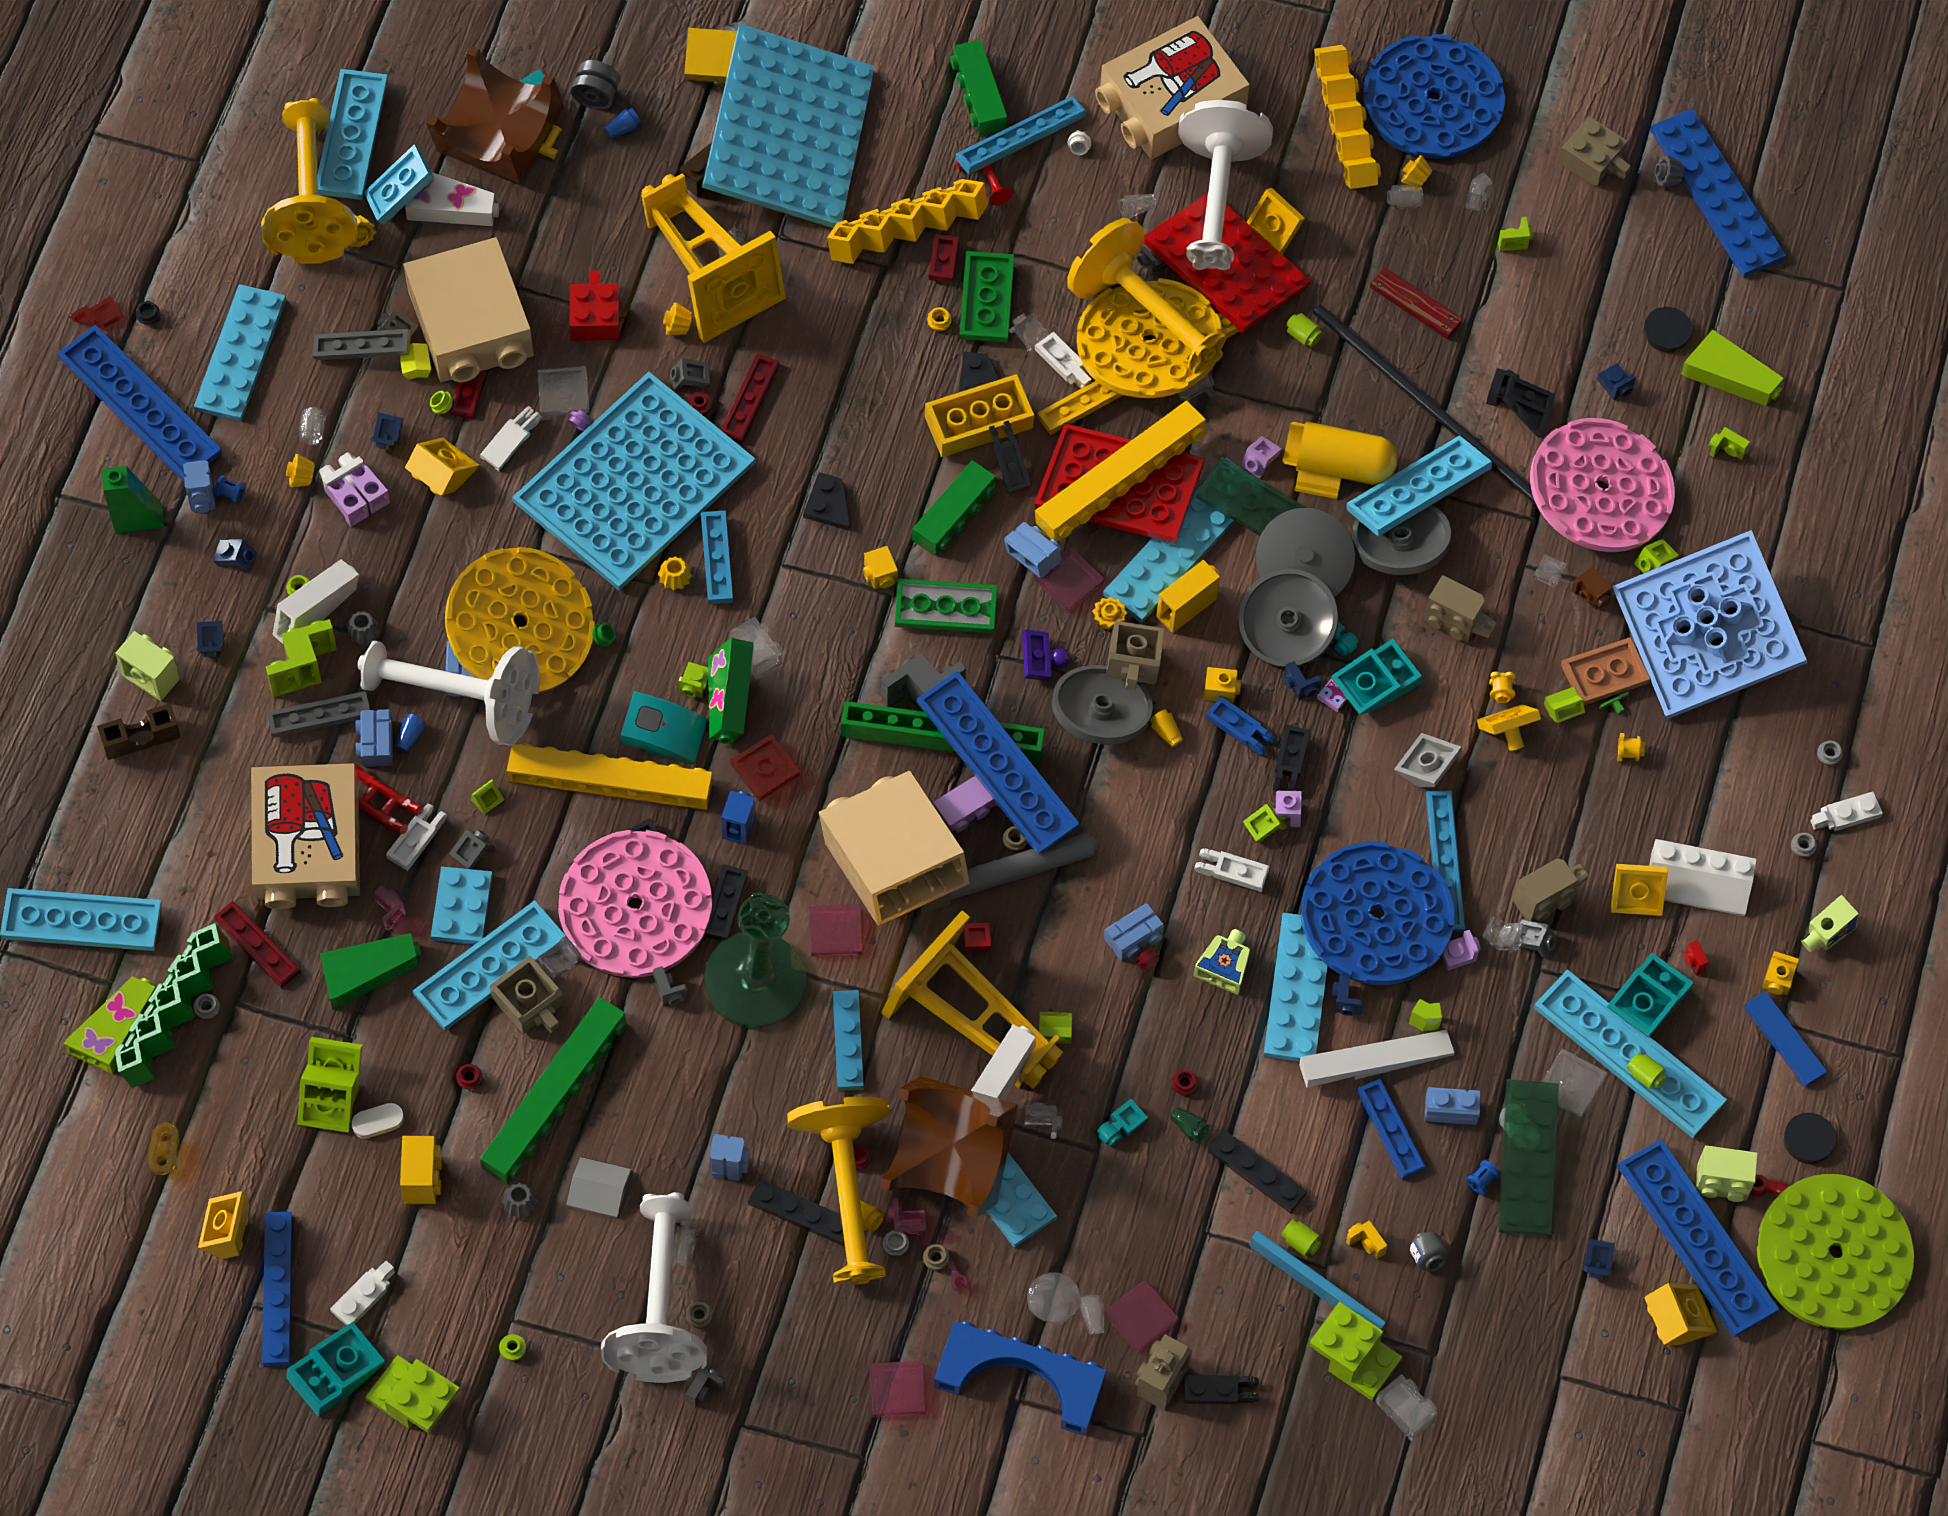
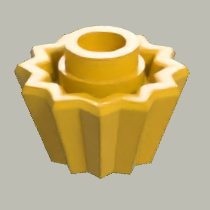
M1420 155L1415 162L1410 160L1402 170L1406 174L1401 182L1416 188L1422 186L1432 172L1423 156Z
M355 215L357 218L358 238L355 243H351L350 247L356 246L360 248L363 245H368L369 241L373 240V235L376 231L374 230V224L361 215Z
M673 303L671 310L666 311L663 324L667 325L666 335L687 334L692 312L678 303Z
M295 454L293 463L288 462L286 476L290 477L289 486H309L313 478L314 462L299 454Z
M676 556L673 558L669 557L660 566L661 569L658 572L659 582L664 584L665 588H671L675 591L677 588L683 589L685 585L690 584L689 579L693 576L690 573L691 567L682 558H677Z
M1112 597L1108 599L1102 598L1100 602L1095 603L1096 608L1092 611L1095 615L1094 620L1102 629L1109 631L1113 629L1115 621L1125 622L1124 617L1128 614L1125 611L1126 605L1122 604L1120 599H1113Z

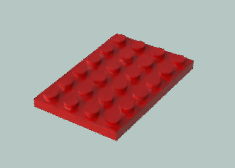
M1206 193L1144 235L1143 243L1193 289L1209 300L1210 304L1239 331L1244 333L1310 287L1311 280L1227 204L1221 243L1229 246L1234 252V260L1230 264V268L1227 270L1217 268L1197 270L1193 268L1192 262L1186 256L1187 247L1191 243L1203 239L1208 193Z
M1064 423L1035 500V509L1041 507L1125 446L1131 439ZM1184 452L1173 456L1162 468L1155 469L1148 474V477L1143 482L1136 483L1129 488L1125 495L1118 496L1111 501L1106 509L1099 510L1092 515L1088 522L1176 543L1204 467L1205 457Z

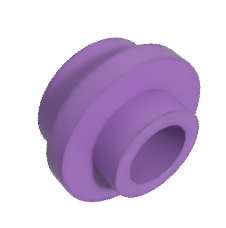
M581 410L577 412L571 411V417L568 421L584 432L591 425L589 422L590 417Z

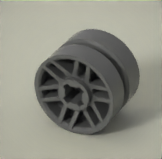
M596 60L584 61L578 68L571 88V95L578 103L585 107L596 110L608 109L612 105L615 92L619 86L620 74L606 63Z

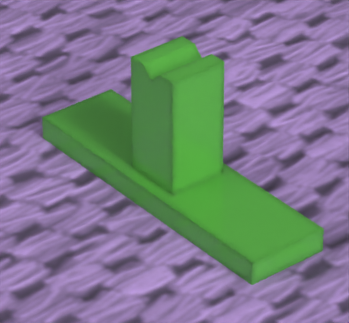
M1627 691L1601 704L1599 709L1601 710L1612 704L1617 714L1622 713L1624 708L1619 700L1627 697L1629 692Z

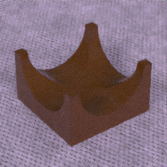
M470 46L466 53L468 61L467 74L456 104L440 120L430 115L426 125L438 152L520 183L564 108L555 79L545 74L540 85L520 82L499 71L484 58L478 48Z
M923 1076L902 1086L899 1089L898 1098L904 1100L906 1106L904 1130L896 1156L887 1173L881 1178L879 1188L888 1191L896 1188H917L942 1193L963 1202L968 1207L967 1214L975 1217L996 1205L1018 1104Z

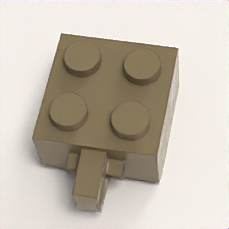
M1588 116L1562 146L1558 163L1592 185H1598L1607 174H1614L1624 180L1631 169V166L1622 157L1625 154L1628 141Z
M1444 575L1441 576L1428 599L1424 621L1431 627L1441 629L1449 633L1454 639L1463 640L1467 643L1473 633L1489 638L1497 623L1482 613L1484 605L1483 595Z
M1115 621L1110 641L1106 676L1126 679L1125 689L1134 691L1137 681L1156 684L1160 667L1164 628Z
M1555 859L1518 880L1513 902L1527 921L1542 922L1553 911L1557 909L1560 911L1564 910L1572 903L1575 889L1588 879V874L1581 864L1569 868L1564 860Z
M531 956L527 957L489 986L491 998L522 1034L529 1031L535 1025L539 1026L540 1024L551 1034L559 1029V1022L553 1015L556 1013L555 1010L564 1004L563 994Z
M1166 1334L1161 1341L1156 1340L1149 1352L1151 1356L1148 1364L1143 1362L1136 1376L1138 1378L1135 1383L1138 1386L1137 1396L1165 1411L1190 1367L1193 1351L1188 1346Z

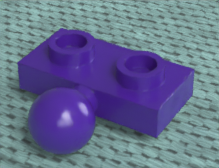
M1026 629L1022 633L1024 678L1048 681L1051 678V664L1056 668H1064L1068 665L1070 656L1066 650L1059 648L1050 652L1049 632Z

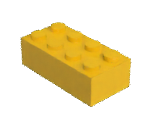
M1017 374L925 403V419L942 458L993 442L989 427L993 425L998 431L999 439L1007 437L1003 428V422L1008 420L1013 434L1033 429L1034 413Z

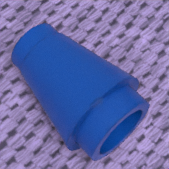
M630 108L628 110L624 109L605 129L610 138L613 139L637 130V126L642 123L633 108Z
M408 714L406 718H403L395 747L402 752L408 753L426 730L424 728L426 722L413 714Z

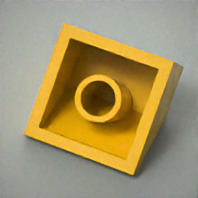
M442 437L418 443L405 468L412 473L415 479L427 484L433 493L442 496L454 493L478 469L479 464Z
M241 1191L209 1199L199 1241V1249L221 1259L239 1256L250 1208L246 1193Z
M1667 1283L1645 1296L1648 1312L1654 1319L1657 1334L1664 1345H1681L1717 1332L1697 1284Z

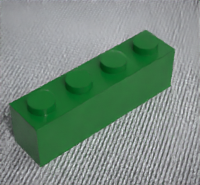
M981 39L954 45L950 61L953 70L957 69L958 72L957 83L959 89H963L965 92L963 100L965 107L971 110L970 122L972 127L977 128L979 136L1005 130L1007 128V115Z
M972 460L912 528V541L934 556L940 550H946L954 534H959L964 529L967 519L971 515L975 516L978 513L981 503L986 498L990 499L996 490V476Z

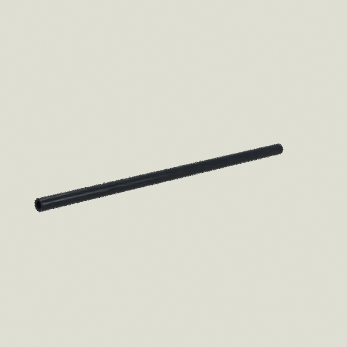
M1319 304L1314 309V315L1455 437L1460 435L1491 460L1492 468L1537 507L1531 485L1324 306Z

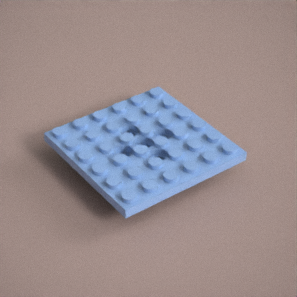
M1752 530L1612 586L1666 719L1807 663V659ZM1703 595L1705 597L1701 602L1693 601L1696 596ZM1734 607L1737 609L1736 613L1732 615L1725 613L1729 608ZM1706 617L1714 618L1710 624L1702 623ZM1684 626L1691 628L1687 633H1679V629ZM1720 638L1723 640L1718 646L1711 645V642L1715 639Z

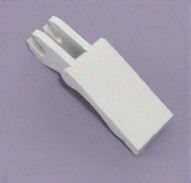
M530 406L526 407L514 420L509 419L480 454V458L486 460L499 472L516 449L530 436L528 431L539 423L542 416L538 412L533 414L534 410Z

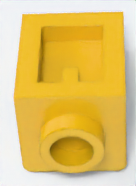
M1370 1221L1363 1225L1361 1222L1357 1223L1348 1230L1346 1242L1349 1246L1362 1239V1245L1368 1254L1373 1253L1376 1259L1386 1254L1387 1244Z

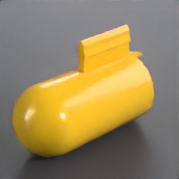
M1307 421L1305 424L1297 422L1290 424L1283 456L1284 464L1296 466V471H1299L1295 491L1336 500L1341 479L1378 485L1394 474L1398 461L1395 446L1386 438Z

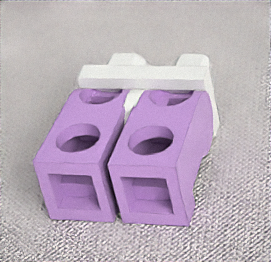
M347 452L338 460L341 466L338 470L335 471L331 465H326L319 470L325 492L340 509L350 527L369 516L368 510L373 514L390 504L388 490L364 464L360 456L355 458Z

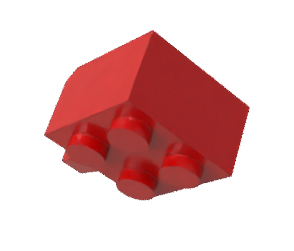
M590 271L589 284H570L571 341L620 340L619 284H600L599 271Z

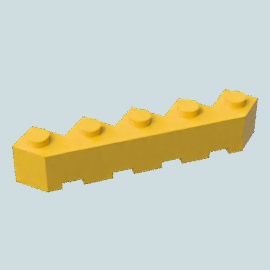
M1343 45L1314 49L1318 79L1322 80V95L1325 107L1329 108V122L1332 134L1336 135V149L1340 164L1343 163L1345 173L1343 177L1345 184L1350 189L1378 185L1381 169L1379 163H1376L1371 157L1370 149L1374 148L1372 135H1369L1363 127V121H1366L1365 108L1356 100V93H1359L1358 80L1354 79L1349 73L1348 65L1352 64L1351 53Z
M961 179L953 182L954 186L944 190L941 187L922 193L923 197L912 201L907 198L892 203L890 209L881 212L878 209L859 215L860 219L850 223L847 220L838 222L827 237L831 260L853 264L863 249L885 253L894 238L916 242L925 227L947 231L956 216L979 220L988 206L985 184L983 182Z

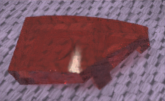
M110 295L91 308L85 305L69 315L73 322L88 326L96 325L100 329L106 328L124 317Z

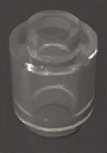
M1392 185L1391 190L1387 191V203L1391 204L1392 209H1416L1417 206H1422L1423 204L1422 187H1417L1416 185Z
M309 407L302 411L298 435L300 436L299 440L306 445H317L319 440L322 439L326 415L321 409Z

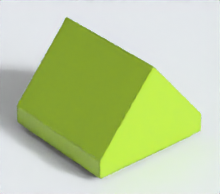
M490 780L472 794L471 801L485 815L504 801V798L495 782Z

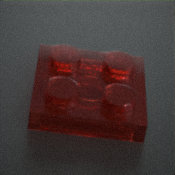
M772 734L730 760V765L758 801L763 800L801 775L799 768Z

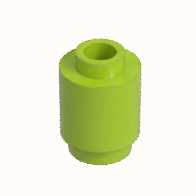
M1302 313L1294 314L1287 322V333L1304 346L1309 345L1313 348L1323 336L1320 326Z
M1638 1052L1627 1066V1069L1631 1071L1630 1075L1649 1089L1659 1088L1667 1078L1665 1075L1666 1069L1647 1054L1643 1055Z
M1291 1220L1281 1234V1237L1285 1239V1243L1304 1257L1308 1254L1313 1256L1321 1246L1319 1241L1320 1235L1301 1221Z

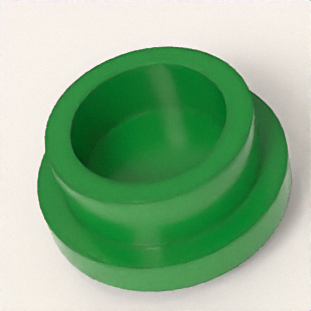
M597 623L592 631L593 639L599 646L607 647L615 639V630L609 623Z

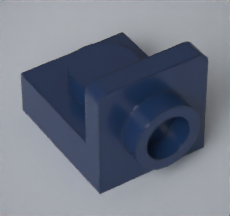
M1616 363L1597 375V380L1611 398L1615 400L1620 396L1625 397L1633 391L1636 377L1633 374L1627 376L1619 364Z

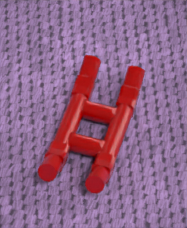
M354 763L358 780L369 787L361 798L359 797V809L382 823L386 828L402 834L406 833L408 826L391 817L390 813L399 805L400 808L407 812L420 815L424 810L423 806L400 795ZM377 793L389 799L381 810L369 804Z

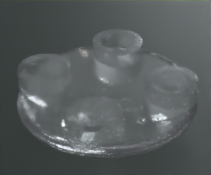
M1056 1272L1045 1273L1037 1277L1029 1287L1027 1294L1028 1308L1036 1317L1045 1322L1063 1324L1078 1309L1080 1303L1079 1289L1075 1282L1064 1274Z

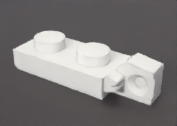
M1054 332L1035 345V351L1066 382L1068 381L1070 384L1075 382L1080 389L1091 384L1092 379L1086 374L1088 372L1084 368L1080 357Z
M1874 792L1829 804L1821 808L1820 813L1814 814L1810 822L1814 830L1828 826L1829 830L1834 829V831L1878 819L1883 813Z
M385 1261L377 1270L374 1268L370 1269L330 1308L331 1312L346 1326L351 1322L356 1324L387 1292V1288L390 1285V1282L387 1280L395 1273L394 1267Z

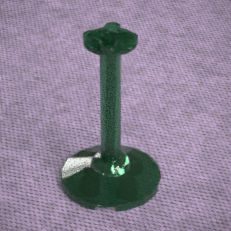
M757 892L752 894L740 906L737 918L742 932L722 941L709 956L704 973L706 992L715 1011L730 1023L750 1029L762 1028L764 1025H772L780 1020L782 1022L788 1019L802 1003L807 983L804 962L795 948L781 938L789 927V907L776 896Z

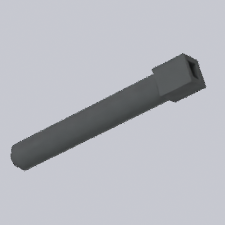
M1086 832L1060 840L1039 856L1034 849H1030L968 868V885L920 906L921 914L948 906L951 900L1094 857L1095 851L1098 850L1096 839Z

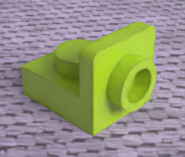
M1521 217L1519 229L1508 228L1500 230L1498 240L1499 251L1528 249L1529 240L1533 239L1532 225H1528L1527 217Z
M1724 427L1720 434L1715 433L1709 443V446L1712 447L1709 455L1714 458L1719 449L1722 448L1728 455L1742 460L1747 453L1750 441Z
M1664 539L1645 546L1636 559L1635 565L1643 573L1676 561L1679 555Z
M688 662L683 677H680L678 681L679 692L690 698L698 697L703 699L708 686V667Z
M1265 804L1243 821L1258 843L1279 828L1282 830L1287 828L1283 821L1286 817L1277 816L1276 808L1269 804Z

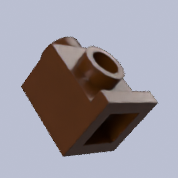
M1592 566L1574 580L1572 592L1574 594L1579 592L1582 600L1585 603H1590L1595 609L1597 607H1604L1610 601L1613 587Z

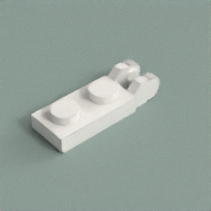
M428 803L424 807L422 814L415 816L408 824L406 833L401 834L386 854L387 859L408 871L437 833V830L445 822L446 813L440 811L430 824L426 821L434 809Z
M1206 848L1201 849L1200 857L1210 862H1217V865L1213 866L1198 862L1194 868L1198 873L1262 892L1270 868L1268 865L1223 851L1220 853Z

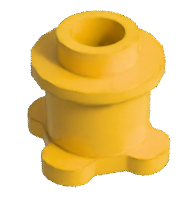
M1491 673L1490 685L1493 686V690L1490 692V696L1498 703H1507L1515 697V691L1513 690L1515 673Z
M1620 733L1617 761L1622 762V758H1634L1635 761H1639V756L1644 757L1645 742L1641 741L1640 736H1637V739L1624 738V733Z

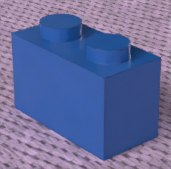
M731 791L721 816L722 838L747 845L756 821L755 798L746 792L740 791L737 793Z

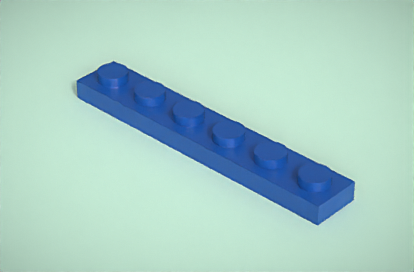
M265 1212L263 1366L290 1365L292 1212Z

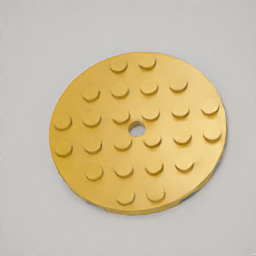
M1159 278L1158 281H1145L1205 337L1216 331L1222 332L1218 314L1210 306L1209 300L1197 290L1168 279ZM1122 286L1113 290L1109 288L1093 299L1084 310L1078 323L1077 350L1084 368L1102 386L1119 394L1137 398H1157L1173 395L1198 383L1215 365V363H1210L1200 373L1195 374L1188 367V360L1192 350ZM1153 335L1156 339L1146 340L1145 342L1143 337Z
M526 547L497 549L484 554L471 563L455 581L447 600L445 612V626L450 646L460 664L472 677L489 681L502 656L512 647L523 646L526 650L533 651L539 665L538 694L549 691L564 683L579 669L589 653L593 641L592 631L595 623L593 621L590 597L585 587L575 577V573L556 557L543 551ZM522 615L526 619V626L518 628L514 623V616Z

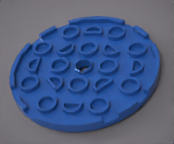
M1433 34L1426 37L1414 35L1389 45L1374 59L1365 77L1363 104L1372 127L1390 145L1417 157L1421 155L1423 158L1445 159L1466 154L1478 148L1491 137L1502 118L1505 95L1503 80L1493 62L1477 47L1468 42L1464 44L1453 40L1452 36ZM1437 93L1440 98L1439 100L1428 99V94Z
M1363 842L1335 851L1314 869L1306 883L1302 896L1301 922L1311 948L1332 970L1339 974L1342 973L1357 982L1372 985H1391L1418 977L1440 959L1448 946L1452 934L1454 904L1444 879L1436 869H1432L1423 861V857L1407 848L1403 850L1389 846V843ZM1375 908L1381 909L1384 912V916L1381 919L1376 918L1370 914L1371 910Z

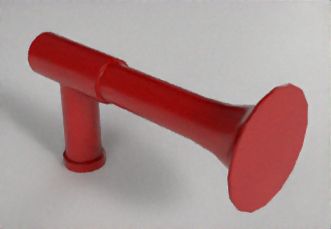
M956 160L957 168L960 171L963 168ZM991 164L982 168L992 188L993 194L989 198L990 204L1001 205L1010 200L1013 194L1012 190L1003 188L1000 185Z

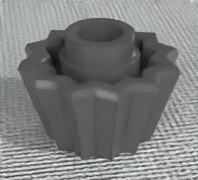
M1663 155L1659 159V163H1657L1654 171L1658 187L1679 185L1684 173L1682 162L1670 155Z
M358 611L351 616L346 628L348 631L346 635L351 638V642H357L359 645L363 643L369 644L372 640H376V635L380 633L378 629L380 623L370 613Z
M512 1184L504 1192L505 1197L501 1202L504 1204V1210L509 1212L510 1217L517 1216L520 1219L522 1216H529L531 1211L536 1210L535 1205L538 1202L536 1192L529 1185Z

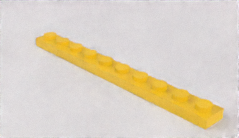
M1218 313L1222 333L1227 338L1239 332L1221 313ZM1094 381L1037 413V418L1048 433L1052 435L1060 431L1064 423L1070 425L1118 399L1123 394L1109 390L1097 381Z

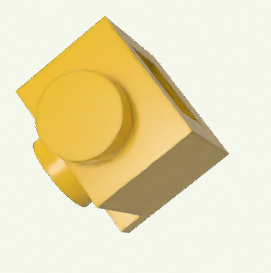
M1774 951L1762 988L1768 989L1770 993L1775 995L1783 994L1787 996L1799 959Z

